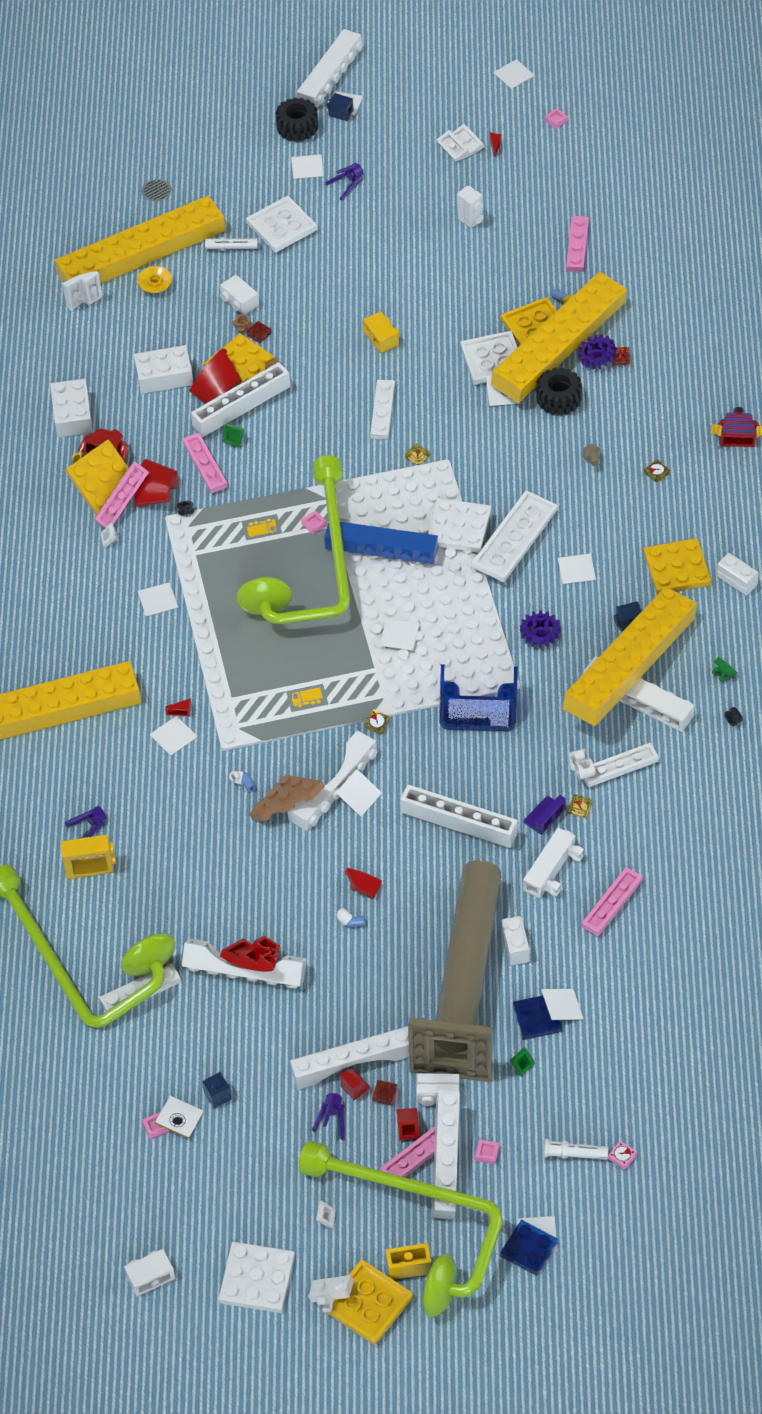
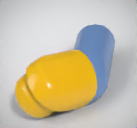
M556 289L551 294L553 298L564 304L573 296H569Z

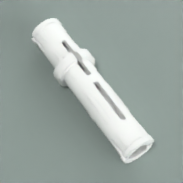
M206 238L205 247L206 250L221 249V251H225V249H258L257 238Z

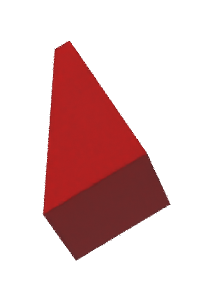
M490 132L493 156L496 157L502 143V134Z
M191 698L165 706L166 715L190 717Z

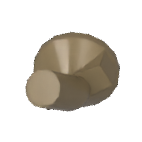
M594 444L587 445L583 449V457L586 461L591 462L592 466H597L601 454L600 449Z

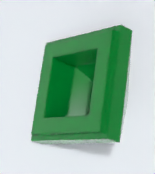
M525 1047L510 1059L519 1076H522L535 1064Z

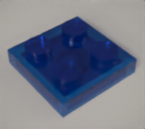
M543 995L513 1001V1008L522 1040L562 1032L561 1021L551 1019Z
M521 1219L501 1250L500 1257L538 1276L558 1244V1238Z

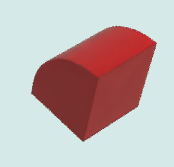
M347 1070L340 1074L341 1088L353 1100H356L370 1089L369 1084L355 1070Z
M417 1108L396 1109L399 1140L420 1138Z

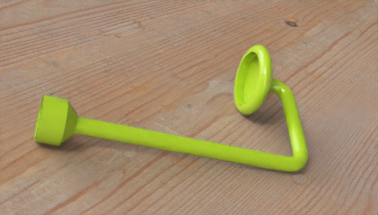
M321 456L313 462L312 468L314 480L318 484L324 485L338 603L330 607L277 613L290 603L292 599L291 588L280 579L260 577L246 582L239 588L236 594V601L243 611L263 616L268 622L274 624H286L336 617L348 608L350 596L335 484L343 477L341 460L336 456Z
M12 865L0 866V898H7L79 1018L86 1025L93 1028H101L110 1024L153 995L161 987L165 973L162 966L170 959L176 945L174 937L166 933L153 934L140 940L126 952L121 962V969L126 975L143 976L152 973V979L99 1016L93 1015L18 895L17 890L21 879Z
M313 1141L306 1142L299 1158V1171L302 1174L318 1178L331 1170L487 1213L490 1222L469 1281L464 1284H457L458 1273L453 1257L449 1254L440 1255L433 1263L425 1283L423 1294L424 1311L431 1318L437 1317L450 1305L453 1296L466 1297L479 1289L502 1227L503 1218L501 1210L495 1203L487 1199L332 1158L327 1145Z

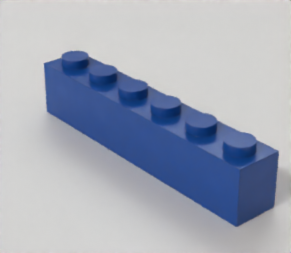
M328 522V526L324 536L325 549L332 550ZM340 522L343 550L345 552L415 561L424 564L435 563L438 551V535Z

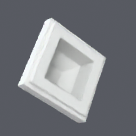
M109 523L100 533L103 548L108 547L118 539L113 523Z
M319 1201L316 1221L329 1229H333L336 1209L323 1201Z

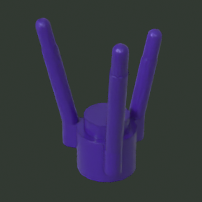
M358 163L337 170V174H342L325 182V185H328L345 176L349 180H354L340 197L341 201L362 180L363 169Z
M96 806L88 812L65 821L64 824L66 827H70L86 819L90 825H96L86 836L92 837L104 825L103 820L106 819V814L100 806Z
M328 1093L326 1095L325 1102L322 1103L312 1131H316L324 1112H326L323 1122L324 1127L327 1126L330 1115H336L339 1112L341 1140H344L345 1106L341 1104L342 1097L339 1094Z

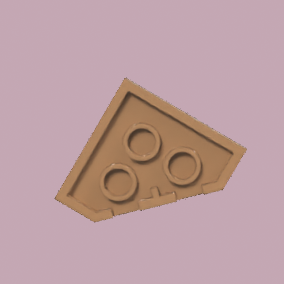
M285 775L254 806L249 815L252 820L264 822L271 819V814L279 811L282 814L295 808V803L303 800L305 802L312 800L325 785L321 780Z

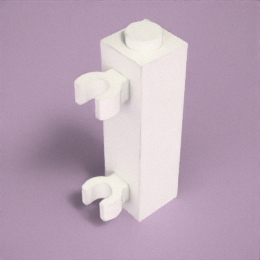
M557 828L523 879V891L540 899L545 891L557 897L560 892L558 888L561 884L553 881L562 865L568 856L579 862L584 856L582 854L584 849L580 846H575V835L568 830Z

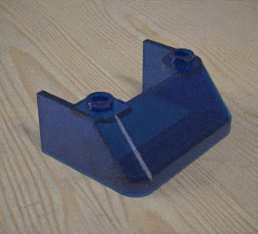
M441 664L439 724L442 728L446 730L508 732L515 728L518 666H514L513 683L502 684L498 689V697L459 695V687L456 683L444 681L445 664Z

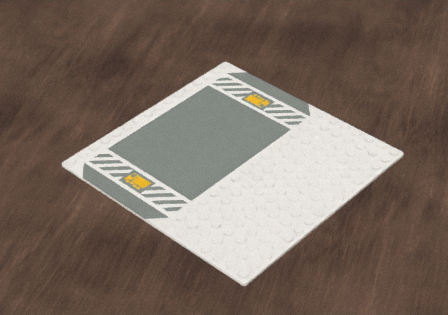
M449 460L342 480L335 484L340 522L428 534L437 498L462 501ZM324 485L194 510L193 514H188V516L186 514L181 516L177 513L165 517L220 746L223 751L366 722L376 713L383 715L385 718L510 692L520 688L486 575L472 567V562L478 555L477 552L438 547L435 563L424 564L415 561H404L344 551L350 596L349 606L346 611L332 618L274 624L268 622L263 616L247 613L238 606L236 594L243 584L260 577H273L287 583L292 591V599L283 610L277 613L330 607L338 603L333 552L330 549H325L324 536L327 526L313 535L301 523L303 518L316 510L327 521L328 526ZM386 619L419 623L413 651L379 646Z

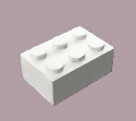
M186 345L134 354L141 394L193 385L192 370Z
M86 378L50 383L57 438L93 433Z

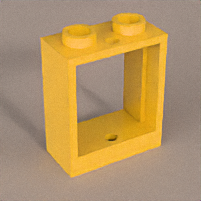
M108 834L60 841L67 879L114 872L113 865L116 864V856L113 842H109Z

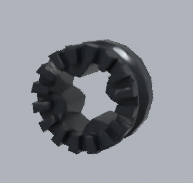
M182 501L177 504L179 515L185 516L186 514L188 516V514L194 513L192 501Z
M735 707L730 708V711H726L724 714L726 720H728L727 722L733 727L743 721L741 713Z

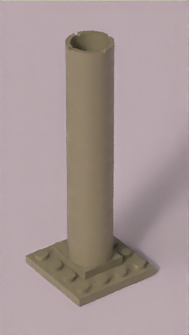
M474 860L468 862L463 867L436 1019L434 1021L423 1018H409V1066L411 1073L459 1074L461 1079L492 1082L493 1027L476 1025L502 878L501 870L491 862Z

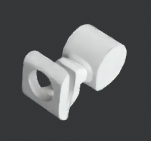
M586 749L568 753L570 768L573 771L576 770L579 780L595 776L594 765L591 758L587 759Z

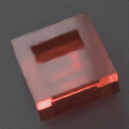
M257 321L246 332L248 337L261 343L271 334V328Z
M616 347V356L612 357V366L630 365L629 347Z
M377 1080L372 1101L392 1106L398 1085Z

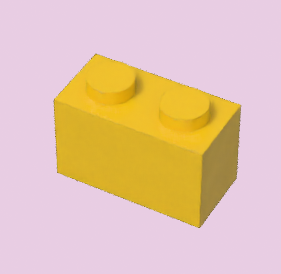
M381 311L362 319L363 332L380 353L399 346L400 333L398 329L391 325L390 319L387 316L385 317Z
M428 1243L385 1249L388 1274L391 1279L429 1274L432 1264Z

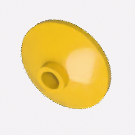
M151 266L139 273L137 282L143 291L159 293L171 285L172 275L164 267Z

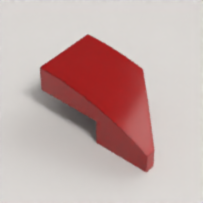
M346 868L344 873L349 878L351 890H356L374 899L382 880L362 871Z

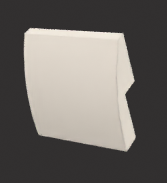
M465 124L454 132L448 130L436 139L438 144L455 162L463 160L485 147L481 140Z
M97 271L78 275L63 283L66 306L70 311L84 302L87 305H91L102 298L100 278Z

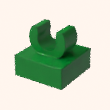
M231 423L225 424L222 441L236 447L240 446L244 429Z
M719 656L714 661L718 667L712 670V674L716 676L719 672H722V675L719 677L721 682H724L728 675L734 678L738 673Z

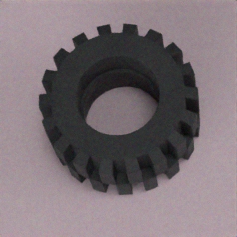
M297 97L289 98L286 102H281V105H278L276 110V124L279 135L282 138H287L288 141L294 140V142L298 140L304 141V139H310L311 136H314L315 132L318 131V112L315 104L301 97L300 99H297Z
M560 367V369H548L546 373L540 375V378L537 380V403L546 413L551 412V415L558 414V416L564 413L567 415L570 414V411L574 412L580 406L582 382L580 377H577V373Z

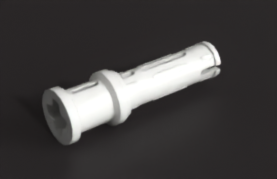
M545 1139L544 1157L558 1156L562 1159L579 1157L607 1160L608 1146L570 1144L566 1140L556 1142Z

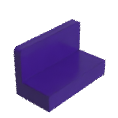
M559 795L554 800L550 796H546L524 819V824L542 835L566 810V798Z

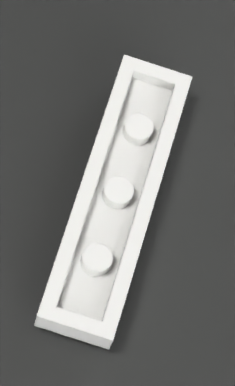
M377 380L370 433L371 439L389 440L395 380Z
M650 742L594 763L595 776L583 780L589 788L659 762V756Z
M172 963L163 967L165 972L164 981L153 995L181 983V978ZM152 973L100 996L99 999L105 1011L146 985L152 979Z

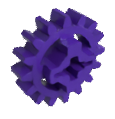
M603 334L599 337L594 335L593 339L588 337L587 342H582L583 347L578 348L581 364H584L586 368L591 366L592 370L596 366L601 369L603 364L608 366L607 362L613 361L612 357L616 356L615 351H617L613 339H610L608 335L604 338Z
M539 610V614L532 611V616L526 614L525 620H521V638L525 639L526 644L531 642V647H534L536 644L539 648L544 644L546 647H549V642L555 644V639L560 638V621L556 620V615L549 616V611L545 614H542V610Z

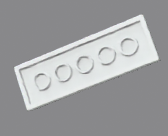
M526 490L473 560L472 567L505 582L556 513L558 505Z

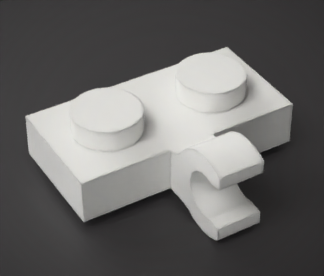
M351 1275L313 1280L308 1298L311 1302L323 1305V1312H331L334 1299L348 1298L350 1296L354 1279Z

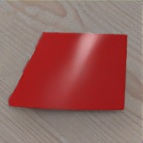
M222 348L214 355L200 372L189 392L205 403L212 401L242 382L233 362L230 361L226 349Z
M144 459L141 466L149 473L135 492V505L145 506L170 502L171 490L178 489V471Z
M265 935L255 940L253 944L243 938L222 949L220 957L245 969L270 972L275 969L280 945Z

